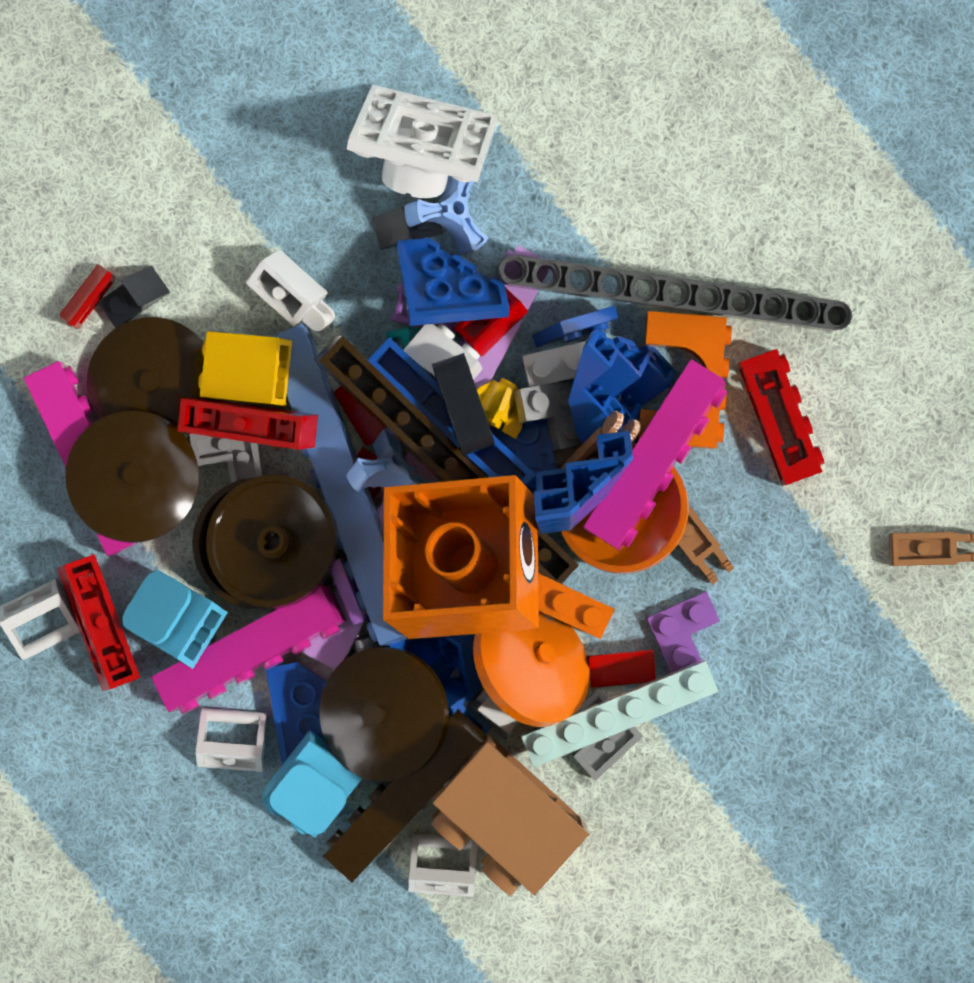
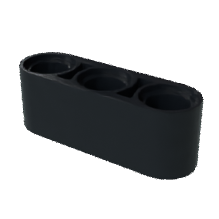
M462 353L432 363L433 371L462 455L464 456L494 446V439L465 354Z

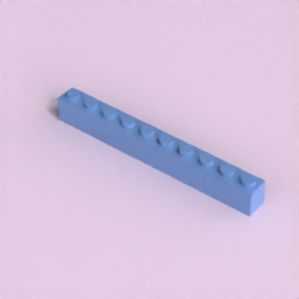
M300 324L271 336L292 340L286 396L291 405L289 410L318 415L315 448L301 450L306 458L310 457L314 469L310 470L312 480L317 488L321 487L325 501L334 515L338 530V548L340 550L344 548L348 561L344 562L346 572L351 580H356L359 592H356L358 604L362 611L367 610L371 621L367 624L369 634L374 642L378 641L379 645L387 647L405 640L407 637L383 620L384 527L369 487L357 492L347 479L346 475L358 457L327 374L313 360L319 353L310 329Z

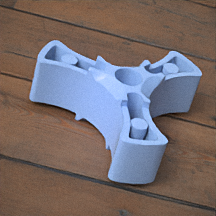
M448 175L446 190L437 203H428L419 199L405 205V218L409 227L425 221L442 225L447 229V233H451L454 237L461 255L478 250L488 240V237L474 225V219L470 217L467 200L470 196V187L474 181L461 182Z
M385 428L372 444L377 460L358 458L346 475L349 483L357 492L370 486L374 489L377 486L384 488L434 483L421 477L415 472L416 468L408 465L403 457L401 443Z

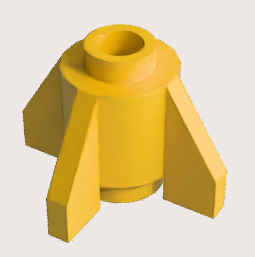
M501 378L499 382L491 380L477 388L488 424L499 429L501 424L504 423L501 431L516 439L522 429L513 392L518 389V386L504 378Z

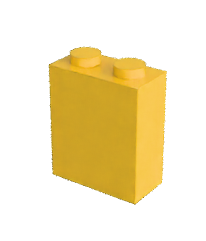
M207 331L206 339L202 345L204 362L203 371L199 376L200 397L286 406L292 340L278 337Z

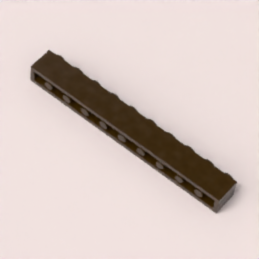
M336 335L313 359L440 482L489 478L466 455L463 456L461 450L343 336ZM538 527V573L562 584L579 564L547 533L541 534Z

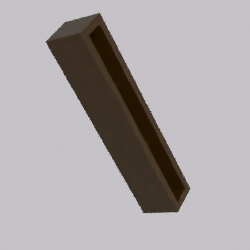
M457 709L451 717L449 716L445 739L432 761L413 775L392 780L387 786L380 783L368 796L372 802L364 810L359 806L347 819L351 825L344 832L338 829L327 840L326 844L329 846V849L323 857L353 883L481 746L487 735Z

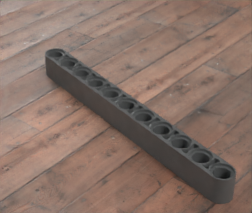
M510 255L502 259L496 267L497 278L510 287L823 331L842 330L852 320L850 306L838 300L520 255ZM507 262H515L519 265L520 276L516 280L506 277L504 267ZM541 266L548 267L553 273L552 281L549 284H542L537 278V271ZM573 271H579L585 277V284L581 289H576L570 284L569 277ZM606 275L614 277L617 281V289L613 294L607 293L602 287V281ZM638 280L645 281L649 286V294L646 298H641L635 293L634 287ZM672 284L678 286L681 290L682 296L677 303L670 301L667 296L668 287ZM703 289L709 290L713 295V303L710 307L703 306L699 300L700 292ZM735 294H740L745 299V307L741 312L736 311L732 306L731 301ZM768 298L773 299L777 304V311L773 316H769L764 311V303ZM799 303H804L809 309V315L804 321L800 320L796 315V307ZM832 307L836 308L840 313V321L837 325H833L828 319V312Z

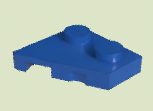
M614 305L560 321L532 335L536 348L561 339L563 343H567L581 338V332L589 330L590 334L596 329L605 331L609 329L607 323L619 317Z

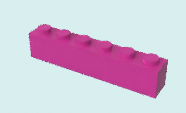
M692 359L689 361L632 450L633 460L606 498L596 506L584 525L586 531L618 551L621 550L622 546L628 548L638 533L634 529L640 518L646 520L656 505L652 501L658 490L664 492L674 477L670 473L676 462L682 464L690 453L692 447L688 443L694 434L700 436L710 420L706 415L712 406L718 408L724 400L728 391L724 390L726 383L723 378Z
M57 361L23 378L66 468L74 443L83 431L92 424L88 414L92 413L93 410L85 395L79 396L75 384L79 383V380L72 366L66 367L63 362ZM96 533L107 556H113L138 544L114 541Z
M320 586L312 595L301 602L278 608L207 646L193 669L182 662H178L151 678L167 711H180L182 715L199 707L197 701L208 696L209 700L227 692L225 686L236 681L237 685L252 679L255 677L253 671L264 666L265 670L282 663L283 659L281 656L292 651L295 655L312 646L310 641L316 637L321 636L322 639H326L340 631L338 626L347 620L330 586Z

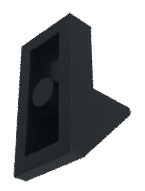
M403 207L372 218L380 250L396 247L399 240L431 238L443 235L442 226L435 222L425 221L409 227Z
M151 265L121 280L122 285L99 300L98 304L114 327L117 328L168 295L170 291Z

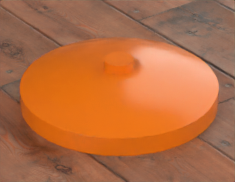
M632 443V450L637 443ZM675 467L670 472L674 477L664 492L658 490L652 501L656 505L646 520L640 518L634 529L638 533L628 548L622 546L621 550L618 551L584 529V525L595 510L594 508L571 530L561 531L572 551L592 567L615 574L637 573L649 569L664 560L680 542L686 529L689 515L687 490Z
M539 611V629L475 634L473 656L478 677L493 702L513 719L530 726L548 727L566 720L575 714L584 703L590 682L589 663L583 644L571 625Z

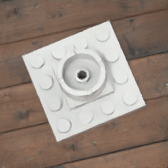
M372 84L349 136L347 150L354 151L361 157L370 158L374 156L385 159L382 181L393 191L404 195L410 193L412 197L433 198L444 192L448 175L461 182H478L496 128L498 116Z

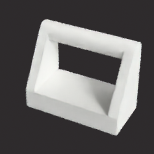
M56 579L0 606V625L23 661L80 633L72 609ZM59 607L69 624L23 645L15 628Z
M202 708L195 752L197 767L262 772L267 713ZM208 721L259 725L256 745L206 742Z
M413 833L408 892L474 897L478 844L471 839L462 849L471 850L469 872L417 868L418 846L447 849L457 848L442 835Z

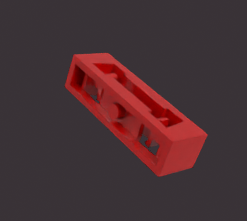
M774 349L739 362L737 364L781 485L786 486L823 472L821 465L825 464L819 446L813 447L809 435L813 434V428L808 416H802L798 404L802 403V399L795 384L790 385L786 373L791 372L785 354L779 355L778 349ZM770 372L774 373L779 390L776 392L794 441H799L804 454V458H801L797 444L785 448L784 452L788 457L789 466H787L780 447L784 445L782 436L766 394L761 395L755 379L756 375L763 392L776 386L770 375Z
M201 397L181 398L178 432L301 450L315 448L318 415Z
M95 554L56 568L101 690H110L139 679V672Z

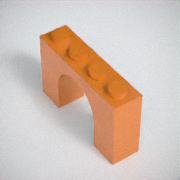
M648 311L646 314L644 346L685 350L694 355L706 369L721 378H728L729 358H724L725 345H730L732 326L726 325L727 317ZM727 394L718 408L712 406L706 415L710 419L709 423L700 436L694 434L688 443L689 446L692 448L716 449L717 443H723L724 423H719L720 410L726 409ZM640 409L638 422H640L641 429L637 435L636 443H638L657 413L656 410Z
M538 573L539 611L601 639L615 609Z

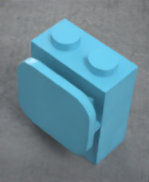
M155 570V572L150 573L144 579L123 613V623L121 626L193 669L228 612L163 572Z
M309 730L264 787L262 802L270 813L275 816L281 815L289 820L295 830L301 834L308 833L316 838L318 834L328 828L344 808L346 799L363 777L345 768L334 757L326 741Z

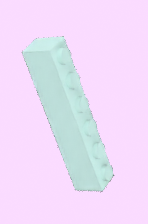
M701 660L579 710L566 720L555 725L538 727L521 734V738L533 767H537L719 691L707 662Z

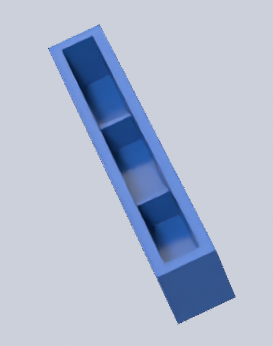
M389 337L368 361L460 449L437 381ZM493 434L494 446L466 455L488 477L516 475L526 486L536 475Z

